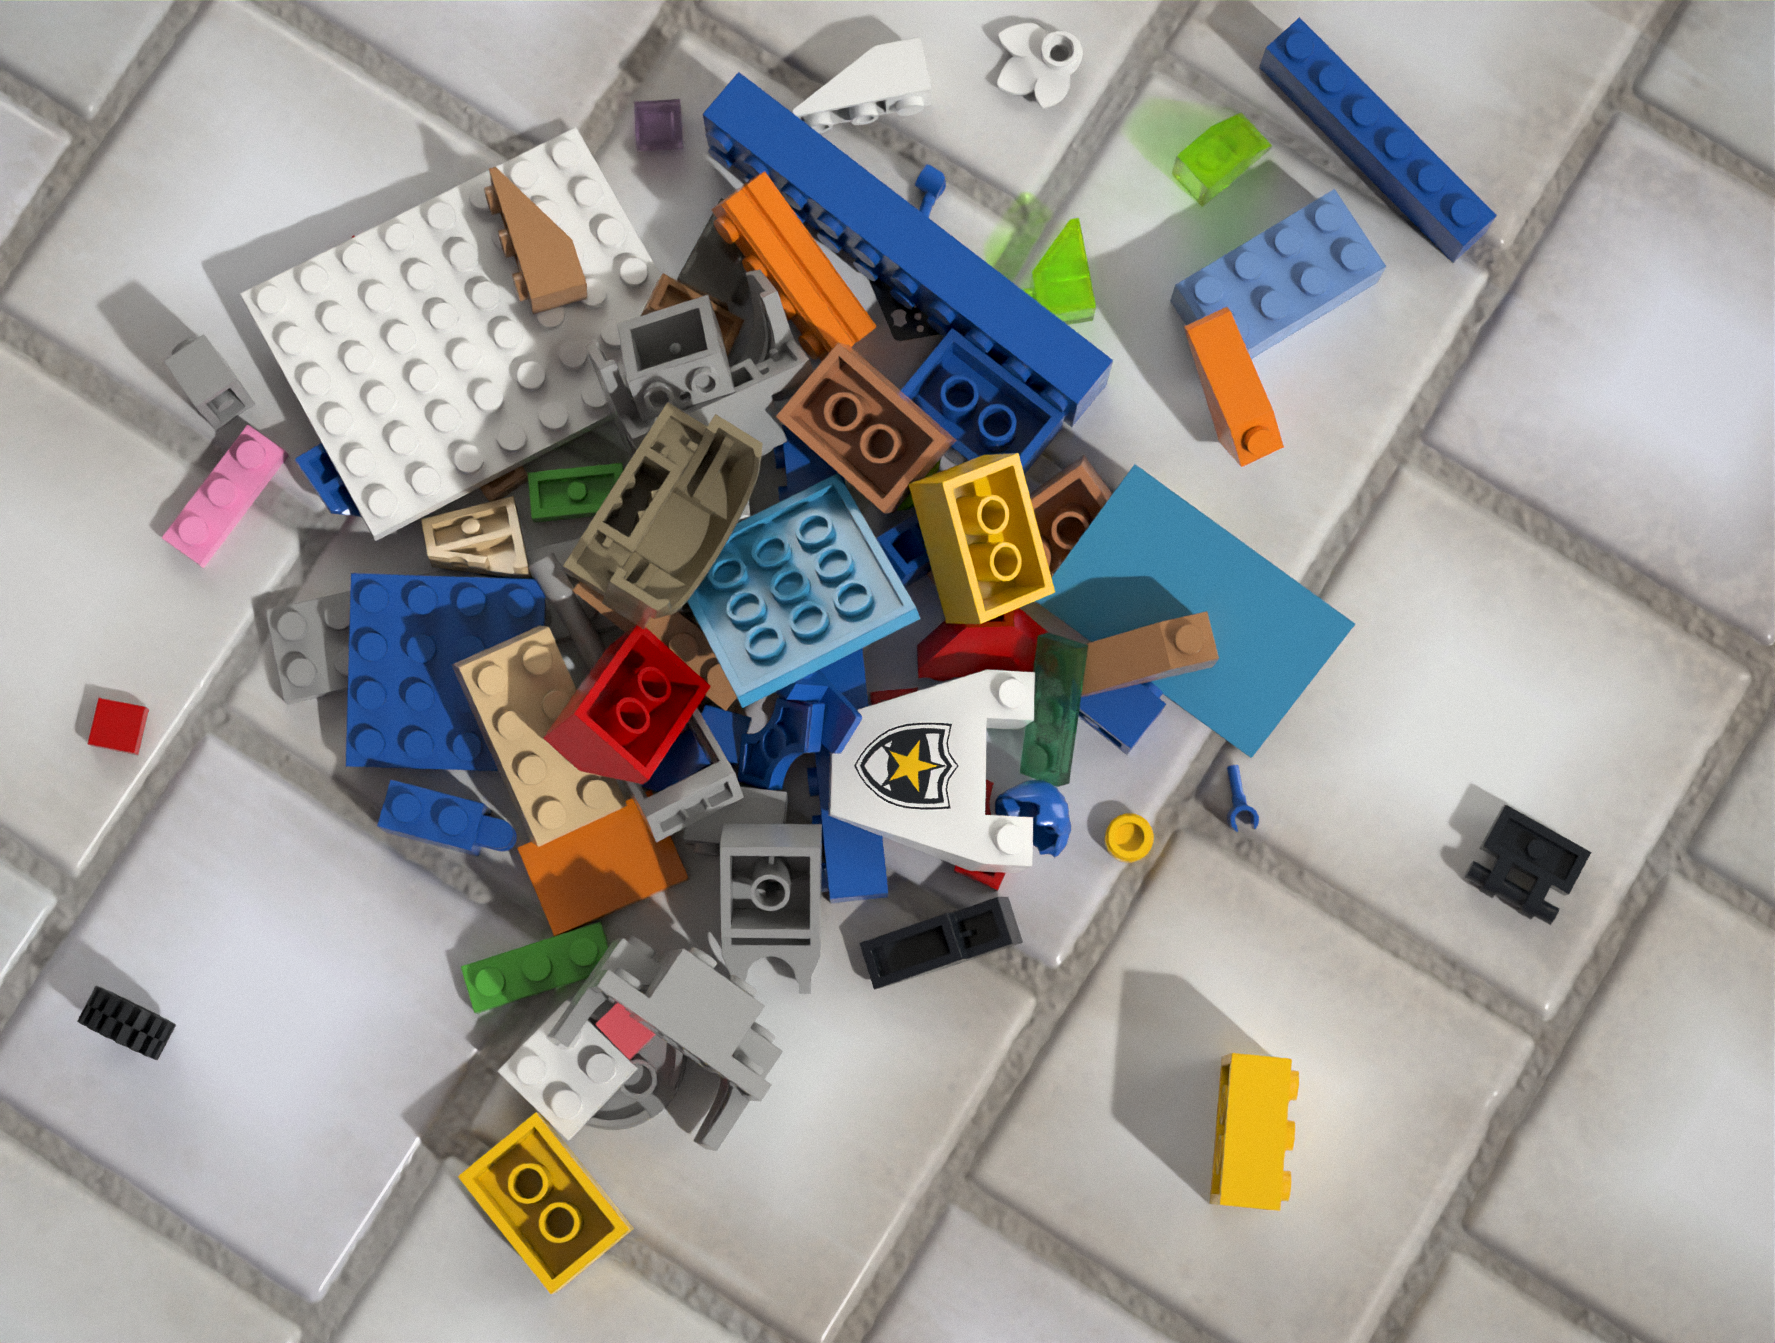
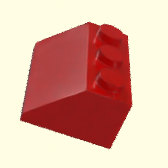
M635 624L608 646L543 739L581 772L644 784L650 779L711 686L646 627L642 629Z

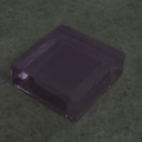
M680 99L634 102L637 151L684 149Z

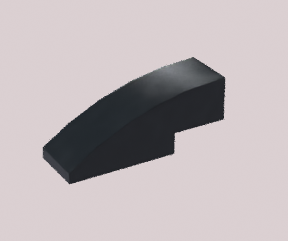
M996 897L955 912L930 918L859 944L875 990L1021 944L1023 940L1009 897Z

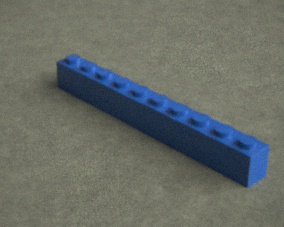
M782 425L787 442L774 447L776 469L786 468L787 486L778 487L780 502L838 473L785 425ZM840 475L842 481H843L844 484H845V479H844V477H843L842 475ZM862 648L820 669L827 679L857 710L868 707ZM821 743L820 752H815L816 767L807 768L810 797L819 796L821 815L812 816V824H822V844L825 847L826 863H821V893L829 892L831 903L887 898L888 885L882 836L828 816L830 751Z

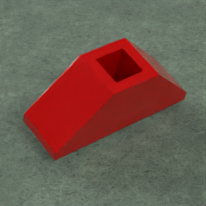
M1020 608L982 624L946 623L945 620L917 645L918 678L946 681L953 677H965L987 669L1035 672V679L1045 678L1049 675H1063L1060 642Z

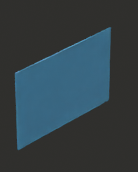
M1136 464L1133 465L1051 577L1055 593L1036 600L1038 604L1091 642L1158 622L1207 611L1219 656L1216 664L1212 668L1151 682L1166 697L1250 758L1255 755L1355 626L1353 621Z

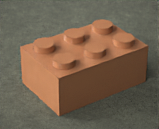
M839 342L776 415L777 419L883 513H894L911 494L909 484L923 479L956 441L954 437L850 345Z

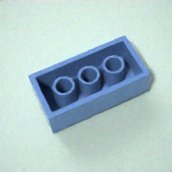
M1333 189L1177 283L1170 302L1186 325L1228 307L1249 355L1253 359L1378 283L1386 265L1336 190Z

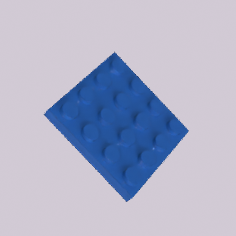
M351 573L346 767L498 771L452 664L537 626H545L546 597L536 579Z

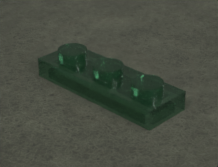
M1052 633L1038 635L1033 672H1035L1034 721L1026 725L1020 774L1037 780H1045L1056 787L1069 784L1088 645Z

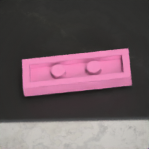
M247 424L162 536V539L204 568L289 454Z

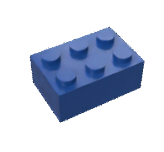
M953 328L901 389L909 399L956 439L954 444L944 454L956 465L982 455L1019 453L1025 475L1061 431L1065 417L1058 409Z

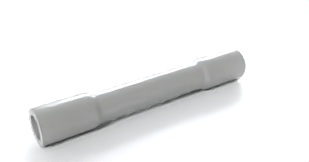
M551 553L528 567L546 599L556 609L588 667L592 670L606 648L575 593L572 591L574 587L566 573L562 570L555 554Z

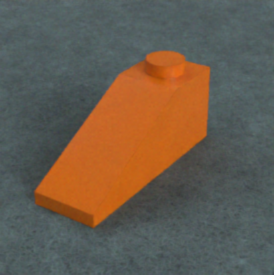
M1225 307L1184 326L1221 445L1241 467L1284 448L1273 408L1229 308Z

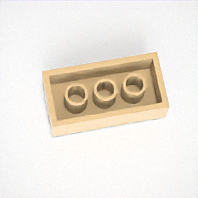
M537 626L452 664L530 842L539 847L627 806L615 778L579 771L543 739L577 691L549 627Z

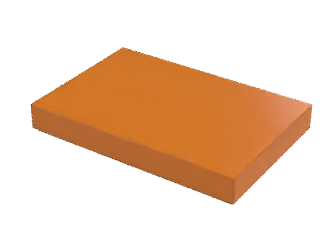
M651 790L645 792L647 797L653 795ZM632 798L626 800V807L539 847L532 842L517 847L554 936L573 931L690 880L671 835L656 842Z

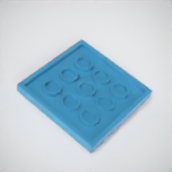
M838 473L737 523L713 566L687 601L742 708L920 619L915 604Z

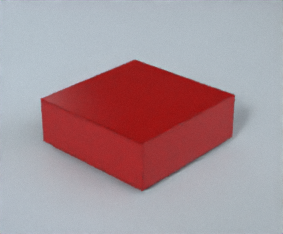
M98 698L87 744L91 747L139 755L149 709L145 706Z

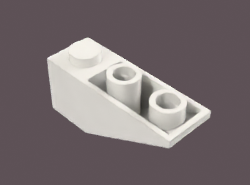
M916 37L872 47L794 108L793 114L818 133H823L832 129L835 124L851 121L854 125H864L876 121L880 115L897 112L899 116H909L921 112L925 106L931 105L932 96L921 38Z

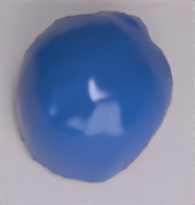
M1028 780L997 796L995 800V814L997 816L1033 817V846L1037 847L1040 855L1050 854L1053 857H1057L1065 849L1071 833V822L1068 803L1058 788L1045 780Z

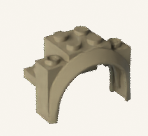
M667 402L562 566V570L603 595L602 604L642 629H645L651 618L657 619L676 613L703 581L736 527L759 476L763 443L717 414L714 415L709 425L706 426Z

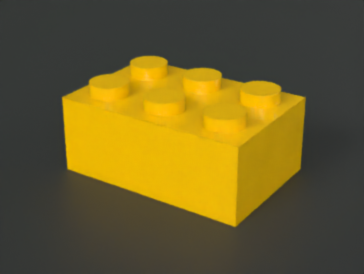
M1019 453L982 455L909 484L946 623L982 624L1055 593Z
M1230 1053L1221 1057L1209 1204L1280 1211L1281 1201H1289L1291 1171L1283 1170L1285 1151H1292L1294 1147L1295 1121L1287 1120L1288 1105L1290 1100H1297L1299 1089V1071L1291 1070L1292 1059Z
M537 1112L458 1176L550 1294L560 1291L634 1229L550 1122Z

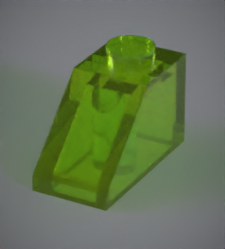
M1239 113L1212 125L1176 156L1172 175L1204 207L1272 148V145L1242 113Z
M1079 218L1070 219L1032 271L1030 288L1023 289L1024 292L1067 325L1093 321L1096 311Z

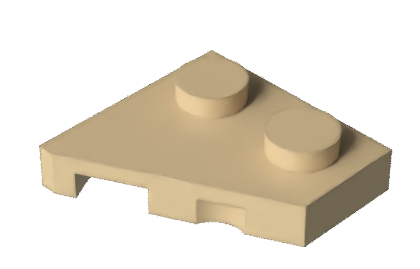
M514 496L421 519L427 555L432 567L518 579L532 578L528 567L529 561Z

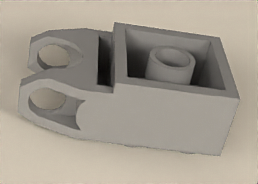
M723 823L720 842L722 958L731 977L735 975L745 981L748 969L755 961L769 956L777 957L788 962L794 970L795 979L799 984V994H811V976L820 958L822 824ZM768 879H773L778 882H768Z

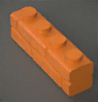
M765 171L750 179L711 209L717 217L714 220V226L719 235L729 244L735 242L745 256L742 264L746 272L761 270L778 291L787 321L791 319L802 334L798 337V341L803 350L812 359L816 360L819 358L822 362L838 342L852 347L877 327Z

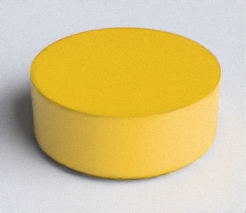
M1133 813L1122 814L1114 818L1108 825L1104 836L1105 846L1109 854L1116 860L1124 863H1133L1143 859L1151 850L1154 841L1153 830L1148 821L1142 816Z

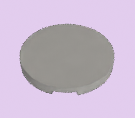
M639 989V991L643 994L646 992L645 989ZM578 992L574 993V995L567 1000L571 1003V1001ZM608 1000L604 1001L588 1018L606 1038L607 1036L595 1024L617 1003L616 1001L614 1003ZM655 1035L630 1060L638 1068L637 1071L585 1125L604 1130H621L636 1127L654 1118L668 1106L679 1090L686 1069L687 1056Z

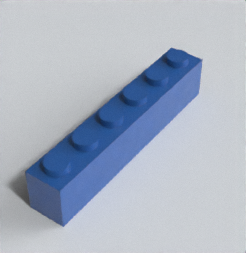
M1300 17L1265 48L1259 68L1452 263L1488 231L1497 215Z

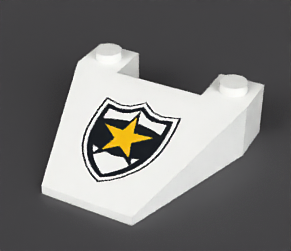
M987 669L858 709V712L862 715V721L844 750L840 754L830 753L828 816L969 871L1019 873L1032 867L1033 817L985 815L986 728L1020 730L1034 721L1035 672Z

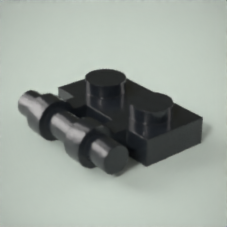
M1504 805L1501 807L1479 848L1496 857L1495 862L1488 869L1473 860L1464 877L1479 885V891L1493 898L1497 895L1519 907L1517 912L1530 920L1535 916L1551 925L1558 915L1560 908L1544 900L1549 889L1551 888L1564 896L1569 895L1592 852L1508 805ZM1511 866L1535 879L1528 891L1505 878Z

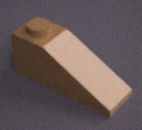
M1207 611L1158 622L1061 651L1071 699L1212 668L1219 659Z

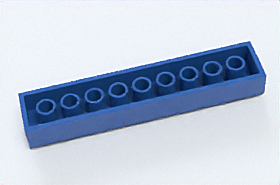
M738 72L703 113L705 136L710 147L708 152L719 164L728 169L732 165L746 175L744 178L746 182L765 171L802 223L806 221L819 231L817 237L825 246L836 253H839L842 249L855 259L854 266L868 279L875 281L877 278H880L892 288L890 291L891 295L901 305L910 310L916 306L929 316L927 319L928 324L940 335L945 337L953 328L1065 415L1064 422L1070 427L1074 426L1105 388L1113 359L743 74Z

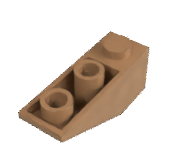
M497 167L490 168L491 186L484 187V193L491 215L500 213L505 229L498 230L505 258L514 256L519 272L512 274L519 301L528 299L532 313L537 314L587 299V283L573 240Z

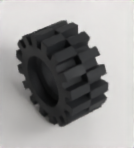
M95 986L77 1022L90 1030L154 1060L159 1059L176 1027V1024L99 986Z

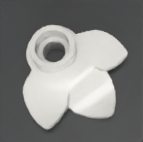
M1021 23L1001 31L998 35L999 41L1013 57L1008 60L1001 70L997 87L1012 95H1027L1034 92L1035 98L1042 109L1062 101L1070 90V74L1078 69L1082 61L1083 50L1079 40L1066 31L1048 33L1035 23ZM1055 50H1063L1068 57L1064 61L1059 62L1051 57V53Z

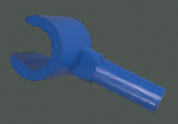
M928 164L919 174L915 186L926 193L922 199L919 211L929 218L932 206H934L935 201L945 191L946 180L941 171Z
M1239 765L1228 766L1227 771L1233 807L1227 814L1228 825L1232 830L1238 832L1235 817L1238 812L1246 810L1250 814L1252 829H1256L1259 824V816L1254 808L1247 805Z

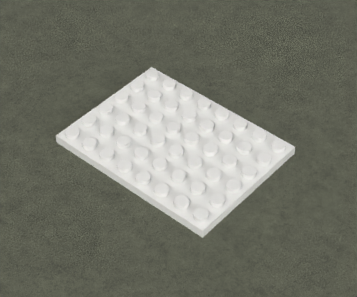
M576 127L496 167L573 240L587 283V299L537 314L532 313L528 299L519 301L512 279V274L519 272L514 256L505 258L498 236V230L505 229L500 213L491 215L484 193V187L491 186L489 170L240 293L244 304L375 541L612 420L611 411L585 348L593 340H598L607 361L614 359L624 385L629 388L617 324L640 317L661 274Z

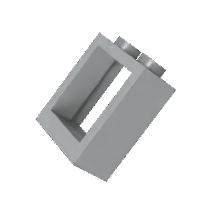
M708 295L617 324L627 383L642 421L658 417L667 402L678 409H683L735 392L722 332ZM685 391L690 393L689 397L687 398H681L679 396L682 392Z
M696 708L682 731L690 728L711 766L650 797H647L641 784L622 780L656 842L744 798L732 766L698 708Z

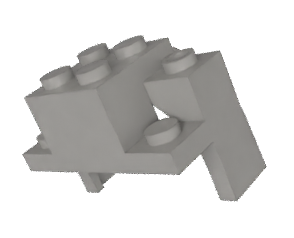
M754 270L746 273L753 305V327L745 349L730 367L735 392L680 410L706 426L709 425L714 415L717 414L762 442L763 456L768 454L774 447L787 442L781 422L776 418L778 413L774 401L790 398L814 371L810 359L793 339L778 291L761 270ZM595 339L585 348L621 440L633 457L657 417L645 421L641 420L630 388L624 385L614 359L607 361L598 340ZM685 391L682 392L679 396L681 398H687L689 397L690 393Z
M631 936L629 941H626L624 938L614 939L546 1038L556 1046L561 1043L568 1048L595 1009L606 1000L611 1003L618 1002L626 1008L625 1010L631 1013L629 1015L631 1018L708 1072L721 1076L715 1101L693 1140L706 1150L717 1151L750 1101L761 1102L772 1086L765 1078L783 1051L772 1044L775 1036L755 1022L765 1005L754 998L757 993L754 987L735 975L728 979L714 970L717 962L696 947H692L690 951L684 948L665 951L659 961L656 962L652 959L656 952L638 938ZM642 986H648L649 988L644 994L639 991Z

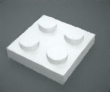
M568 1000L542 1024L498 1072L567 1140H570L638 1068L589 1020L586 1021L568 1048L561 1043L556 1046L546 1037L569 1006L570 1002Z

